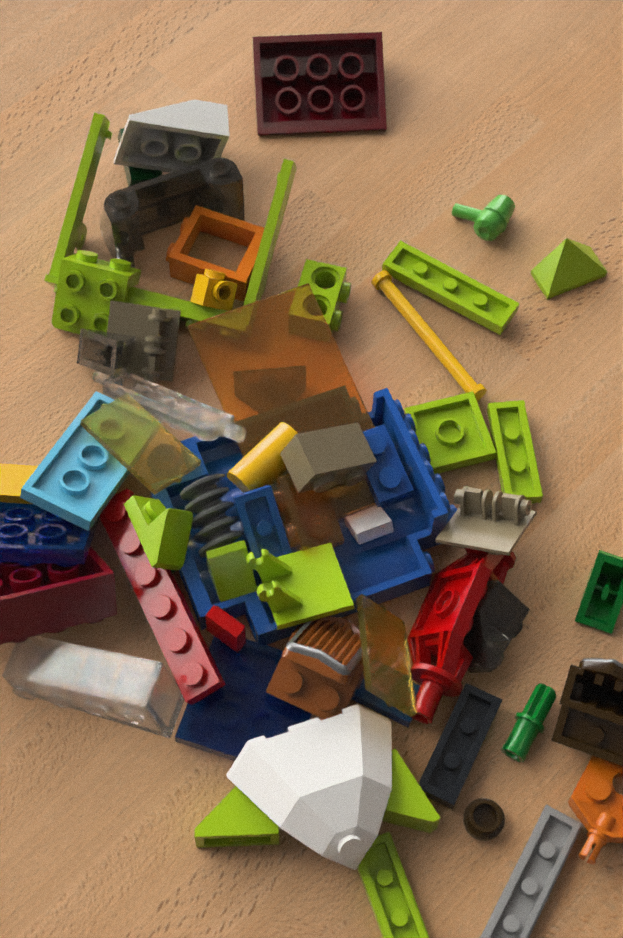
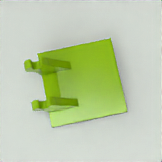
M331 542L278 557L273 556L266 549H261L260 558H255L253 552H250L246 557L249 568L257 570L261 578L262 584L257 587L256 591L259 599L268 603L277 630L354 609V603Z

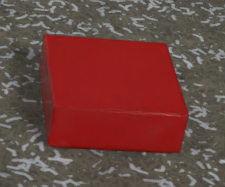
M213 605L205 615L207 631L238 653L246 643L245 625L220 607Z

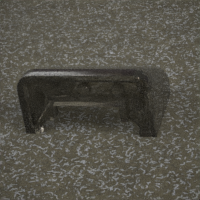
M213 158L109 194L105 199L99 224L101 235L112 259L131 262V267L135 268V252L145 249L142 235L182 222L186 216L190 217L196 205L245 221L243 177L235 163L227 158Z

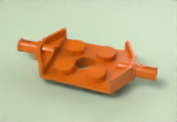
M593 755L568 801L570 808L588 831L586 835L588 839L578 856L584 861L591 847H593L587 863L592 865L596 863L603 845L605 846L607 842L623 844V795L618 794L612 784L613 779L623 777V766Z

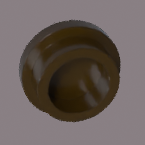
M480 798L472 801L466 807L463 823L465 829L472 837L486 841L494 839L501 833L505 823V816L502 808L496 802Z

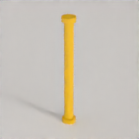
M387 270L376 274L371 281L375 289H381L466 393L473 391L476 400L479 401L486 394L487 389L482 384H477L394 285L391 281L392 275Z

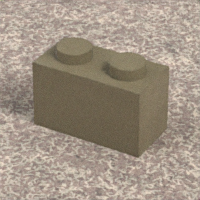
M358 422L296 434L280 453L298 493L314 490L315 493H321L329 490L334 485L345 483L346 486L356 485L367 477L365 473L377 462Z

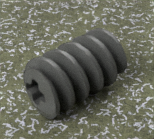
M214 474L194 481L180 493L181 499L191 501L185 506V511H190L193 515H196L193 518L191 528L200 531L194 535V541L197 544H206L198 552L201 558H206V551L235 543V540L244 534L243 531L230 529V526L236 523L239 518L238 516H226L225 512L234 506V502H224L221 500V497L230 491L229 487H217L216 483L225 477L224 474Z

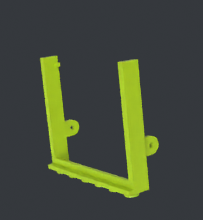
M94 112L49 275L46 274L44 279L45 282L54 287V293L57 290L61 260L73 255L74 250H80L85 243L87 227L83 223L84 214L105 140H111L112 132L108 131L110 121L103 114ZM283 159L280 173L278 172L277 185L241 314L201 306L190 301L136 287L128 289L126 303L181 311L180 320L186 321L185 327L196 331L206 332V328L209 327L220 330L219 336L239 341L240 336L250 338L261 296L266 287L269 267L297 170L295 162Z

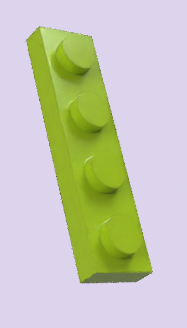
M401 240L382 264V271L387 270L392 275V278L499 335L502 334L518 311V302Z

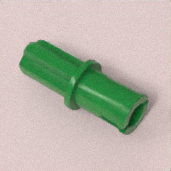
M541 683L536 685L522 713L519 712L515 715L516 723L501 748V751L506 756L518 762L525 761L538 733H543L545 729L543 722L556 699V691Z

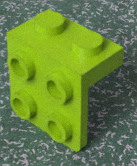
M78 250L77 253L61 260L53 308L52 325L57 329L106 341L110 301L126 303L128 289L139 284L141 270L132 268L129 261L114 258L110 259V262L98 259L97 253L86 250Z

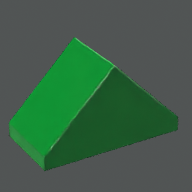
M599 550L589 573L575 621L612 634L623 604V557Z

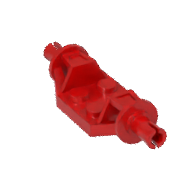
M464 548L467 552L465 555L435 574L407 637L413 663L409 675L420 685L412 707L408 711L409 716L416 721L431 724L442 695L456 697L461 694L463 688L461 681L473 659V656L463 645V639L472 628L473 615L479 602L486 594L501 591L508 570L513 568L516 562V556L513 551L508 556L502 554L493 555L485 551ZM431 656L437 658V667L431 665Z

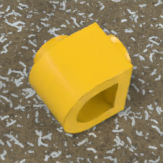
M205 268L204 275H196L190 301L201 306L231 311L238 284L224 280L226 273Z

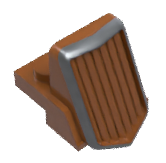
M327 616L300 624L292 632L266 692L322 719L342 714L341 709L349 707L375 652L369 650V638L350 620L345 618Z

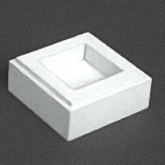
M376 503L343 515L346 527L358 544H363L394 532L392 520L382 507H377Z

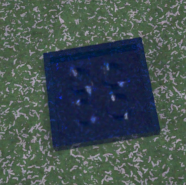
M0 502V562H17L23 566H32L38 563H57L63 567L85 564L100 516L91 529L87 531L34 504Z
M214 636L209 651L226 685L193 705L187 704L176 732L175 740L178 743L235 761L248 740L263 735L268 739L289 732L288 727L311 720L312 713L266 692L281 659L283 650L246 639L245 645L237 653Z

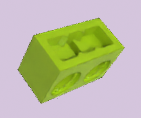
M306 259L288 315V335L329 344L332 331L338 332L343 316V311L339 310L341 302L347 304L350 295L351 283L346 282L347 268Z

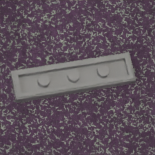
M545 805L480 938L530 937L583 826L582 823Z

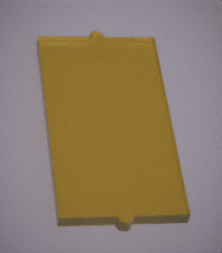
M128 393L109 404H101L99 410L81 420L80 425L154 495L174 482L180 483L183 476L201 464V460Z
M361 594L356 597L365 689L384 700L388 707L393 706L412 717L417 714L412 673L410 672L411 665L405 622L387 611L384 605H378Z

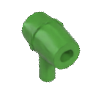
M498 195L483 210L456 203L452 209V216L475 222L473 228L477 236L485 241H492L506 230L507 224L515 210V204L510 197Z

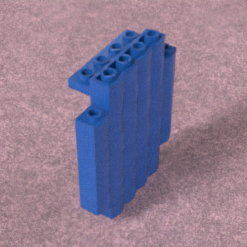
M341 387L179 441L181 457L183 458L187 474L149 486L151 498L159 499L166 509L172 508L185 511V506L191 501L181 499L180 493L184 488L201 478L214 474H224L225 477L216 483L217 487H229L230 491L221 497V500L224 502H234L232 496L243 492L227 478V472L281 422L291 426L298 434L357 422L363 432L385 424L414 489L412 495L381 506L392 520L394 532L366 543L358 544L346 527L343 515L375 504L365 479L353 486H346L345 483L334 485L329 490L321 493H315L314 490L298 493L287 470L271 485L292 553L330 542L333 546L354 603V609L330 616L337 618L351 615L430 586L435 567L429 552L422 551L441 544L436 543L435 539L457 511L454 504H449L441 476L438 473L434 474L426 445L424 443L419 444L411 415L409 413L404 414L400 401L398 399L393 400L388 388L374 392L372 411L362 415L357 400L355 398L350 399L345 387ZM235 504L225 512L226 516H238ZM240 520L231 525L230 529L243 531ZM191 528L184 566L179 570V574L201 630L206 629L205 615L215 605L233 618L246 615L249 627L259 648L290 637L300 624L277 630L268 603L259 599L257 591L220 602L207 567L206 558L199 557L198 554L199 550L206 544H197L194 541V535L200 530ZM244 534L237 540H235V542L245 540V543L247 545ZM252 569L256 586L258 587L262 584L257 570Z

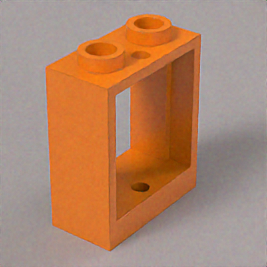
M196 205L190 217L186 216L183 219L180 227V236L176 243L172 242L168 247L166 261L169 262L170 277L194 285L196 275H204L205 268L226 273L224 280L238 284L234 299L244 302L264 227ZM200 231L248 247L236 272L187 256Z

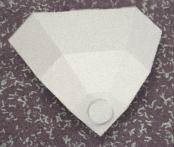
M355 704L341 709L342 714L321 721L317 717L288 727L289 732L268 739L263 735L248 740L226 774L228 779L281 829L319 855L356 870L378 836L392 789V723L390 720Z

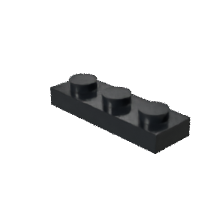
M468 683L465 684L418 783L427 798L453 810L498 712L502 699Z

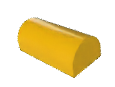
M281 422L227 472V478L243 493L265 485L271 486L287 471L280 453L298 433L288 424Z

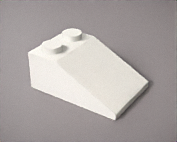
M190 100L129 115L114 157V164L211 179L229 139L227 105L209 101Z

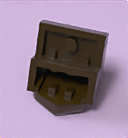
M584 658L580 661L579 666L570 665L559 703L562 706L551 741L623 766V664L616 659Z

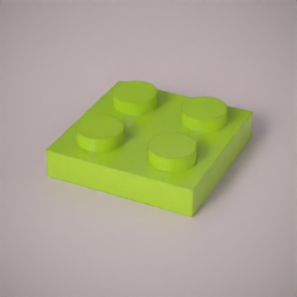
M473 391L404 408V414L409 413L414 421L415 433L419 444L424 443L428 449L431 460L430 464L434 474L495 459L496 450Z

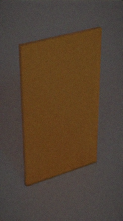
M309 283L188 325V331L243 457L281 422L291 426L298 434L357 422L362 432L374 428V424ZM287 470L271 485L288 539L376 506L365 479L353 486H346L345 483L334 485L329 490L321 493H315L314 490L298 493Z

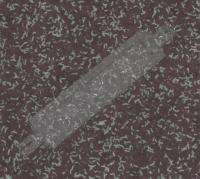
M99 368V370L96 369L93 373V381L102 384L104 395L145 415L167 423L174 429L183 430L195 435L199 440L214 441L219 436H225L240 443L246 437V428L235 425L234 416L129 372L117 374Z

